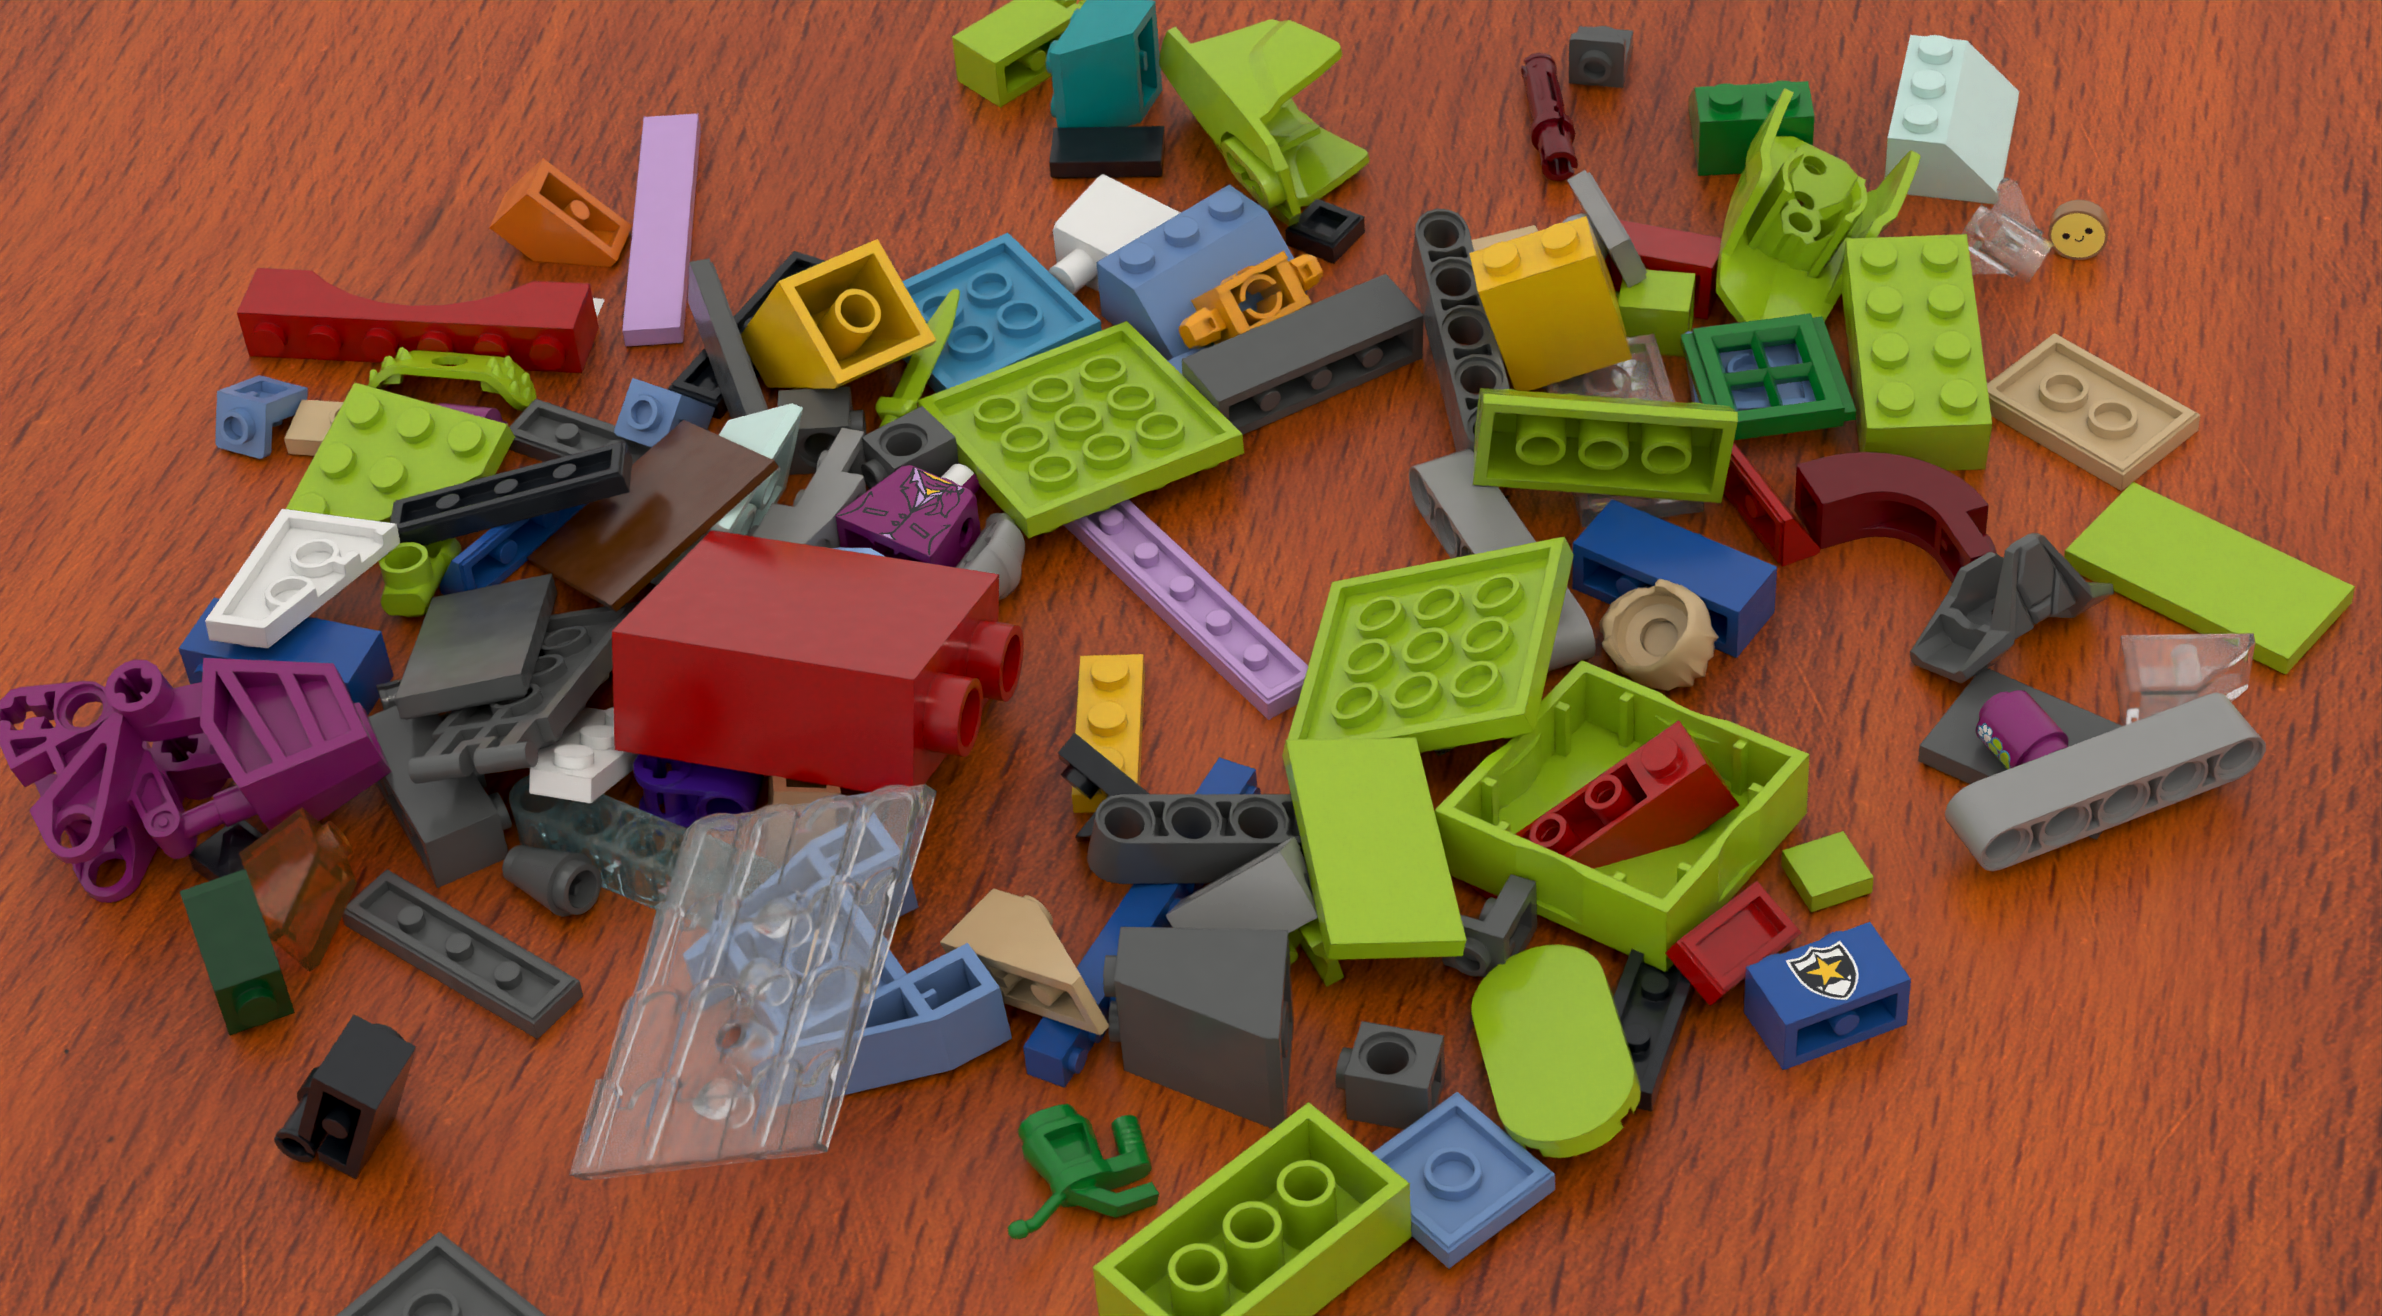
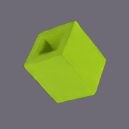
M1646 270L1647 273L1645 275L1647 278L1628 288L1622 278L1620 292L1615 291L1631 353L1684 357L1680 339L1681 334L1692 331L1695 273Z

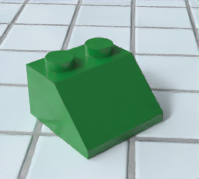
M1781 80L1763 84L1734 85L1724 83L1716 86L1694 87L1688 97V110L1698 176L1742 174L1746 167V157L1750 144L1784 88L1794 92L1788 104L1776 136H1794L1813 146L1815 115L1809 82Z

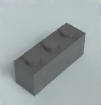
M393 706L369 716V720L392 771L377 781L376 785L436 887L439 888L504 860L508 853V848L503 831L511 828L512 823L499 793L494 792L487 795L484 788L487 787V782L484 774H479L475 769L468 777L419 784L413 783L409 776L408 765L410 759L424 756L435 743L432 734L449 713L447 712L440 716L433 714L405 720V718L400 719L397 706Z

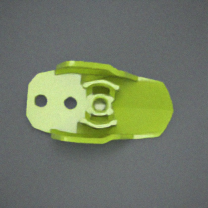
M1270 19L1192 44L1176 26L1167 30L1160 51L1159 67L1224 157L1235 178L1264 209L1269 210L1286 225L1291 226L1299 222L1301 215L1300 207L1311 205L1316 199H1320L1370 162L1367 150L1319 127L1309 116L1297 108L1292 97L1314 82L1342 57L1341 46L1335 40L1291 20L1277 21Z
M1784 88L1750 144L1746 157V167L1731 197L1723 228L1718 257L1716 293L1738 323L1810 313L1812 318L1823 317L1825 322L1842 294L1841 281L1846 239L1876 238L1894 221L1916 173L1920 154L1910 150L1886 176L1877 189L1867 192L1865 188L1866 179L1858 176L1847 162L1794 136H1776L1785 111L1794 92ZM1797 200L1804 202L1801 206Z

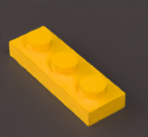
M1144 655L1080 656L1075 733L1140 786L1145 686ZM1072 786L1074 813L1096 812L1101 802L1106 799L1098 791L1090 800Z

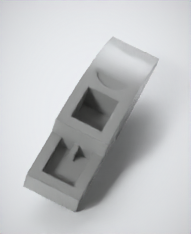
M842 428L830 449L824 450L821 453L813 478L806 489H801L797 493L793 507L772 503L761 523L754 525L748 536L826 548L840 547L835 516L866 493V483L861 471V466L866 463L862 437L865 436V432Z

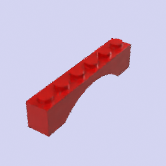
M271 268L256 269L236 312L248 354L253 357L382 363L384 358L392 356L395 360L399 348L404 347L408 352L425 350L503 358L510 356L523 370L583 373L599 329L591 287L588 283L532 281L508 292L474 301L446 305L410 306L378 302L352 295L329 284L312 270Z

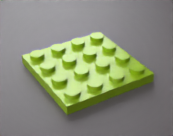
M1128 321L917 400L918 408L923 406L956 437L959 463L975 473L979 485L1012 518L1014 523L1028 538L1052 532L1059 526L1095 512L1105 511L1115 504L1148 491L1158 490L1168 483L1201 470L1211 469L1221 462L1244 454L1242 433Z
M1565 536L1332 582L1287 740L1416 738L1421 753L1534 733L1574 557Z

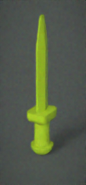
M953 289L948 293L927 323L936 342L932 346L912 354L893 397L882 396L878 398L875 409L882 420L879 428L918 408L917 400L920 399L953 328L960 297L958 289Z

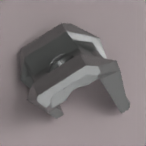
M2038 533L2027 534L2013 542L2005 550L2004 558L1993 552H1988L1959 569L1947 595L1911 649V661L1916 666L1962 684L1996 664L2014 645V640L2033 629L2034 625L2048 617L2074 618L2114 594L2113 584L2086 582L2045 536Z

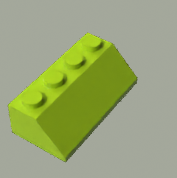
M1480 388L1475 423L1473 485L1721 503L1738 423V412L1730 406L1696 402L1681 403L1641 400L1637 398L1585 396L1571 393L1557 394L1517 391L1513 389Z

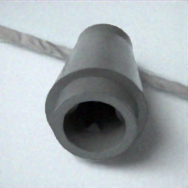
M517 845L507 853L503 862V876L508 882L513 883L558 916L566 917L572 914L580 915L587 912L595 904L600 894L602 884L600 871L592 864L589 857L582 853Z

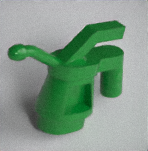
M1060 1104L1029 1115L1018 1128V1135L1023 1143L1024 1159L1050 1185L1052 1195L1031 1219L1013 1221L1008 1226L1009 1236L1012 1239L1026 1238L1029 1233L1040 1229L1060 1205L1063 1207L1078 1205L1114 1218L1157 1205L1159 1192L1152 1182L1118 1193L1110 1191L1145 1178L1152 1169L1138 1118L1133 1115H1124L1112 1122L1111 1128L1119 1155L1103 1159L1090 1120L1079 1115L1074 1106Z

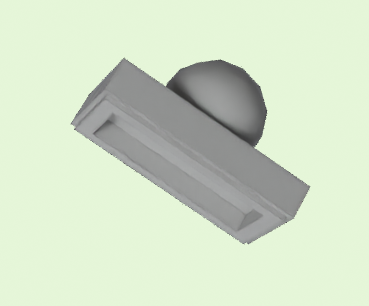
M1584 170L1568 179L1567 181L1584 214L1568 216L1562 223L1587 216L1604 260L1609 254L1628 288L1646 279L1645 274L1647 271L1629 235L1591 173H1587Z

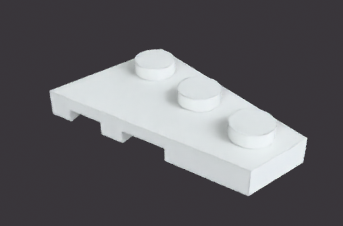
M281 509L206 618L205 622L209 640L240 644L246 647H271L400 544L397 524Z
M585 707L565 728L559 741L538 750V763L535 767H530V794L592 803L634 770V761L639 754L615 750L614 707L607 710Z

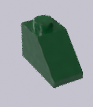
M246 869L180 891L229 1036L295 1013Z

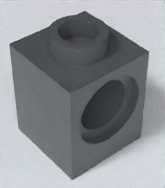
M850 386L837 387L835 389L778 391L777 407L791 403L803 407L789 475L815 473L821 453L824 450L830 449L842 428L863 431L867 435L864 410L853 409Z
M923 406L862 437L866 463L861 466V471L869 489L902 466L912 465L941 477L952 465L959 464L956 437Z
M1362 1021L1353 1048H1342L1336 1069V1088L1345 1090L1347 1119L1406 1129L1438 1106L1445 1083L1444 1035Z

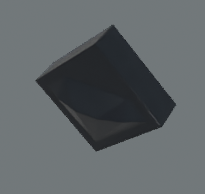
M245 820L229 827L225 826L198 845L189 854L193 869L208 881L246 869L251 885H254L284 863L280 847Z

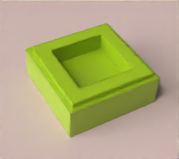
M1844 831L1782 850L1781 866L1810 912L1870 894L1873 891L1874 877Z

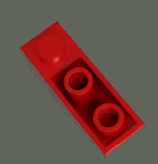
M1678 720L1515 835L1595 869L1686 843L1738 807L1739 803L1713 763Z

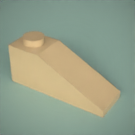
M993 888L940 941L946 954L968 943L999 985L1005 1004L1100 1036L1109 1027L1082 976L1053 930L1051 914L1037 899L1028 895L1021 897Z

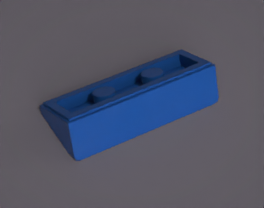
M588 503L491 528L451 561L439 585L440 592L443 595L500 584L527 562V557Z

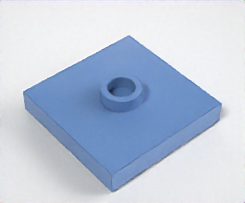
M1458 1092L1372 1152L1410 1183L1412 1237L1447 1268H1451L1555 1190V1174Z

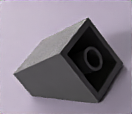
M1120 927L1117 955L1105 956L1103 988L1105 997H1116V1000H1111L1109 1007L1110 1042H1121L1124 1071L1271 1129H1274L1286 1120L1294 1030L1288 930Z

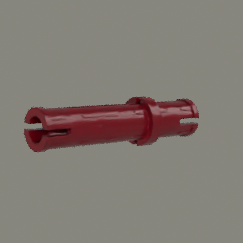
M1546 53L1531 54L1524 60L1526 66L1521 65L1520 69L1526 86L1530 113L1533 119L1530 127L1532 145L1540 152L1541 168L1545 177L1552 181L1566 180L1574 175L1573 168L1577 169L1578 167L1577 157L1572 146L1576 135L1573 121L1565 114L1555 60Z

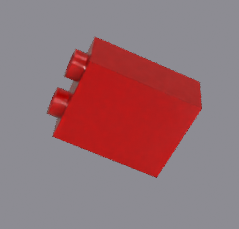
M711 530L612 630L615 750L913 800L947 755L961 757L969 755L978 736L982 709L989 699L1007 702L1013 696L1020 678L1023 662L1024 640L1022 629L1019 625L998 622L999 574Z

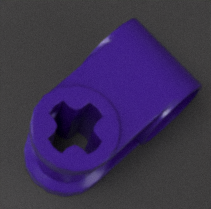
M639 754L635 759L633 770L634 778L643 787V796L639 801V813L645 825L659 831L706 832L722 836H737L746 832L751 827L764 775L642 754ZM666 763H670L672 766V771L668 773ZM663 803L665 805V813H662L659 807Z

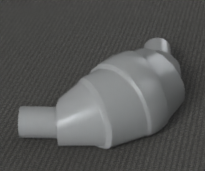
M1007 513L991 514L987 518L985 528L981 531L975 543L956 566V568L999 574V600L1006 598L1014 592L1022 577L1021 567L1025 554V541L1012 518Z

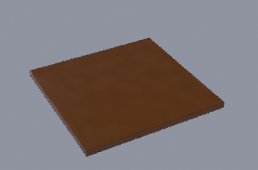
M683 420L632 465L629 493L588 503L533 551L527 559L533 566L548 574H552L556 579L617 612L776 471L779 466L774 460Z

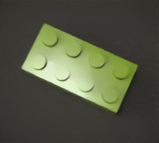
M1967 234L1846 239L1841 288L1853 397L1856 408L1859 452L1907 456L1934 464L1947 471L1986 469L1992 418Z
M1308 1102L1093 1266L1099 1316H1313L1412 1237L1410 1183Z

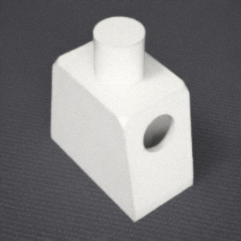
M1102 174L1055 223L1053 236L1056 264L1050 268L1049 272L1072 294H1075L1085 285L1099 292L1097 261L1175 217L1180 212Z

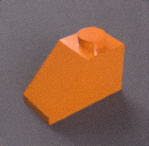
M542 158L505 193L489 228L534 262L611 267L618 261L632 225Z

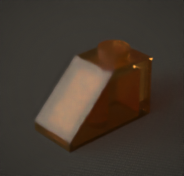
M302 807L239 852L244 869H246L270 939L310 972L321 964L357 881L347 858L353 853V849L346 836L333 822L328 821L322 825Z

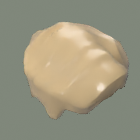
M1664 579L1657 580L1655 586L1651 588H1637L1623 594L1610 604L1599 622L1600 632L1604 636L1602 647L1617 666V670L1623 675L1629 676L1634 682L1651 689L1669 691L1676 687L1693 686L1696 678L1705 677L1708 661L1714 657V642L1719 638L1711 626L1709 611L1704 601L1683 585Z

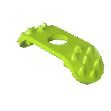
M404 347L399 348L395 360L392 356L384 358L381 371L377 372L375 369H371L369 384L367 385L383 390L388 384L402 383L404 375L480 381L482 391L500 394L513 408L522 412L536 399V391L530 379V374L516 364L510 356L503 358L425 350L408 352Z

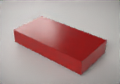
M1756 881L1679 939L1665 954L1711 1006L1745 980L1747 966L1758 963L1769 955L1781 952L1801 934V931Z

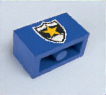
M1871 922L1846 931L1832 932L1818 941L1782 954L1769 955L1758 963L1747 966L1744 1013L1782 1070L1907 1025L1911 978Z

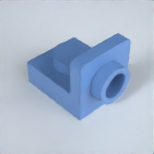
M258 375L218 390L216 446L258 459L269 456L272 448V427L281 425L283 419L295 415L301 400H307L308 388Z
M632 378L614 433L622 438L652 448L683 420L707 430L715 408L685 395Z

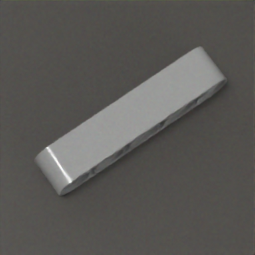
M1464 449L1411 466L1409 469V484L1415 504L1451 559L1536 542L1499 487L1473 485L1474 452L1471 449ZM1568 587L1566 588L1548 673L1595 656V638L1589 619Z
M2212 693L1976 781L1964 787L1953 796L1947 804L1945 819L1985 870H2001L2237 780L2248 774L2261 761L2266 751V742L2224 694Z

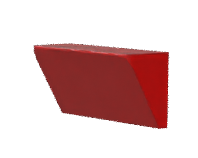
M1733 443L1723 493L1776 562L1780 563L1783 567L1819 554L1820 547L1760 471Z

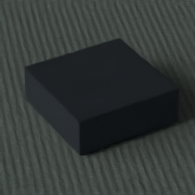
M1316 199L1301 213L1299 222L1285 229L1286 244L1334 264L1365 233V217Z

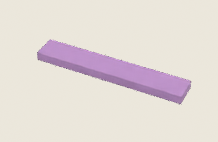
M698 113L644 117L622 329L625 346L683 342L701 134Z
M1129 499L1115 504L1105 511L1095 512L1064 524L1077 539L1268 720L1298 704L1308 665Z

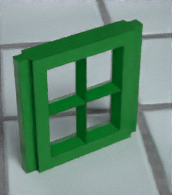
M1810 313L1693 328L1692 333L1681 334L1680 344L1699 403L1730 406L1738 412V423L1734 440L1844 426V421L1856 420V408L1823 317L1812 318ZM1797 344L1803 363L1770 367L1764 347ZM1752 349L1758 369L1725 373L1719 353ZM1810 381L1816 401L1783 405L1777 388L1778 384ZM1765 387L1771 407L1738 411L1732 390Z

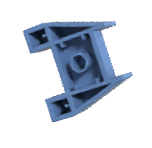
M876 814L814 844L686 957L702 1009L706 1015L744 996L773 1039L774 1043L749 1055L764 1104L769 1112L951 1071L1012 1039L1001 989L968 943L907 974L876 931L877 928L918 908L906 856Z

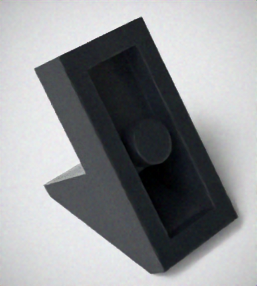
M1076 733L1070 737L1058 752L1059 759L1067 765L1060 775L1090 800L1098 791L1106 799L1121 794H1149ZM1096 812L1075 836L1077 842L1090 841Z

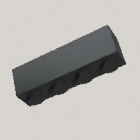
M1384 274L1182 358V375L1244 435L1422 359L1424 315L1388 275Z

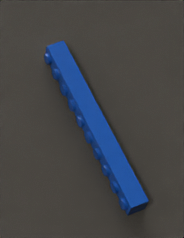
M1219 757L1195 794H1261V790L1257 787L1256 769ZM1204 883L1132 885L1077 966V970L1107 1022H1109L1111 1000H1116V997L1104 996V960L1106 955H1117L1120 927L1172 928L1165 915L1181 899L1201 889ZM1043 1017L1023 1046L1027 1074L1065 1088L1073 1075L1082 1071L1088 1052L1094 1043L1101 1042L1106 1031L1100 1036Z

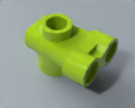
M451 538L424 546L419 543L404 542L380 559L379 566L385 584L381 596L383 610L388 615H402L406 617H418L426 614L432 597L451 561L462 551L458 540Z

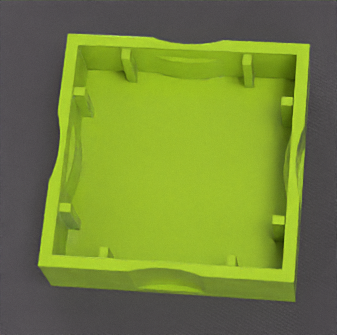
M1581 660L1541 701L1534 733L1513 737L1503 747L1488 755L1435 809V816L1451 876L1496 896L1500 894L1511 874L1535 881L1538 915L1627 955L1630 954L1631 949L1644 954L1645 963L1667 972L1674 963L1665 952L1679 939L1726 905L1807 814L1809 754L1728 720L1691 711L1673 702L1658 691ZM1678 720L1713 763L1739 803L1738 807L1686 843L1595 869L1515 835Z

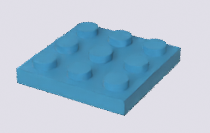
M1009 233L1003 234L902 281L926 323H928L951 290L958 289L960 291L953 328L927 382L936 393L1101 331V321ZM912 354L909 355V356H907V357H905V358H903V360H904L907 364H908V362H909V360H910Z

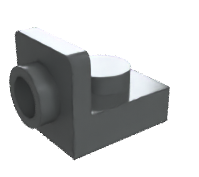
M1579 26L1578 32L1572 33L1569 41V83L1624 88L1633 50V30L1614 29L1608 26Z
M1511 874L1497 899L1490 897L1485 902L1479 920L1460 914L1467 940L1463 956L1442 957L1443 963L1466 975L1485 978L1498 964H1505L1509 957L1524 951L1538 928L1536 882Z

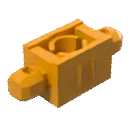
M1282 251L1255 266H1248L1238 271V275L1235 273L1223 279L1220 285L1192 299L1191 301L1196 312L1184 319L1179 326V334L1185 345L1190 349H1199L1211 343L1216 345L1245 333L1252 328L1293 313L1312 303L1305 292L1318 284L1323 276V270L1316 257L1303 254L1288 261L1285 251ZM1246 291L1251 293V295L1260 292L1263 300L1256 303L1257 312L1251 308L1241 312L1238 304L1246 300Z

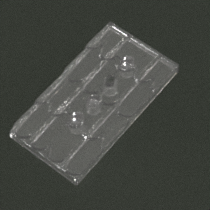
M926 784L909 787L890 785L879 788L871 793L852 796L834 794L803 804L790 806L786 804H772L762 807L757 811L734 815L715 813L694 821L687 828L681 843L666 902L658 903L634 993L623 1006L604 1077L595 1081L569 1175L587 1181L827 1152L937 793L936 790Z

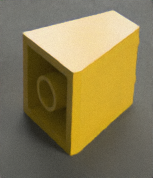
M1587 216L1565 223L1554 224L1549 228L1509 241L1498 242L1469 253L1478 294L1515 390L1531 391L1632 359L1613 281Z
M878 239L778 281L741 334L745 349L767 388L835 389L932 346L936 342L933 333Z

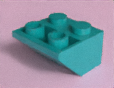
M1086 0L1080 9L1078 8L1073 12L1068 27L1058 41L1054 40L1051 43L1046 57V69L1048 73L1052 74L1053 83L1051 115L1056 118L1057 128L1127 127L1142 122L1163 90L1161 68L1159 67L1160 51L1155 1Z

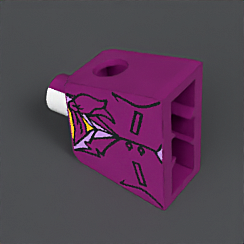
M962 464L952 465L941 477L912 465L900 467L835 516L840 547L871 548L886 557L956 567L981 533L975 496L980 489L977 476L971 469Z

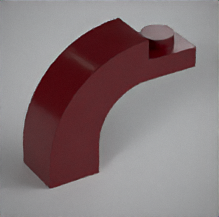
M1877 452L1838 454L1797 465L1794 511L1813 540L1820 547V550L1868 537H1888L1903 540L1928 552L1938 562L1951 583H1953L1960 568L1988 552L1997 554L1992 539L1986 534L1988 503L1972 486L1941 467L1916 458Z

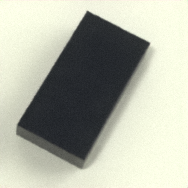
M1164 126L1054 128L1049 162L1051 178H1098L1102 174L1108 177H1160L1163 174L1165 152Z

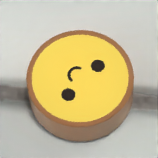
M2087 200L2065 202L2051 216L2048 232L2049 242L2057 253L2073 260L2092 258L2098 255L2106 246L2110 225L2108 216L2100 206Z

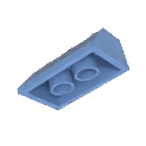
M1228 185L1096 262L1101 315L1113 325L1128 321L1168 361L1193 350L1185 345L1179 334V326L1182 321L1196 312L1191 301L1192 299L1220 285L1223 279L1235 273L1238 275V271L1248 266H1255L1282 251H1285L1288 261L1294 259L1268 211L1231 185ZM1246 291V300L1239 303L1238 306L1241 312L1248 308L1257 312L1256 303L1263 300L1260 292L1251 295V293ZM1214 343L1208 344L1204 348L1214 346Z

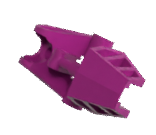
M203 658L202 682L173 688L155 664L147 660L135 659L117 667L108 677L105 687L92 681L26 686L10 690L0 700V747L11 771L22 785L27 787L35 783L41 796L29 811L50 851L57 859L64 863H72L73 870L85 891L91 898L99 902L111 903L131 895L140 885L158 846L167 856L180 859L186 857L195 849L198 834L224 823L229 827L257 814L280 844L284 846L392 772L365 709L361 703H353L340 672L333 663ZM90 702L103 703L101 716L96 722L86 727L73 726L74 714L80 707ZM33 711L37 716L25 720L26 712ZM49 720H55V723H56V727H55V728H54L53 725L49 722ZM24 722L23 729L17 730L13 726L14 724ZM233 778L236 785L220 791L227 782V779ZM213 795L214 800L186 812L182 806L185 797L201 800ZM64 830L69 837L72 848L61 846V836ZM111 859H122L126 862L125 874L119 882L106 888L96 886L98 870L101 864Z

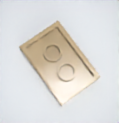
M2055 333L1987 383L1992 417L2120 491L2124 490L2195 434L2199 428L2200 414Z

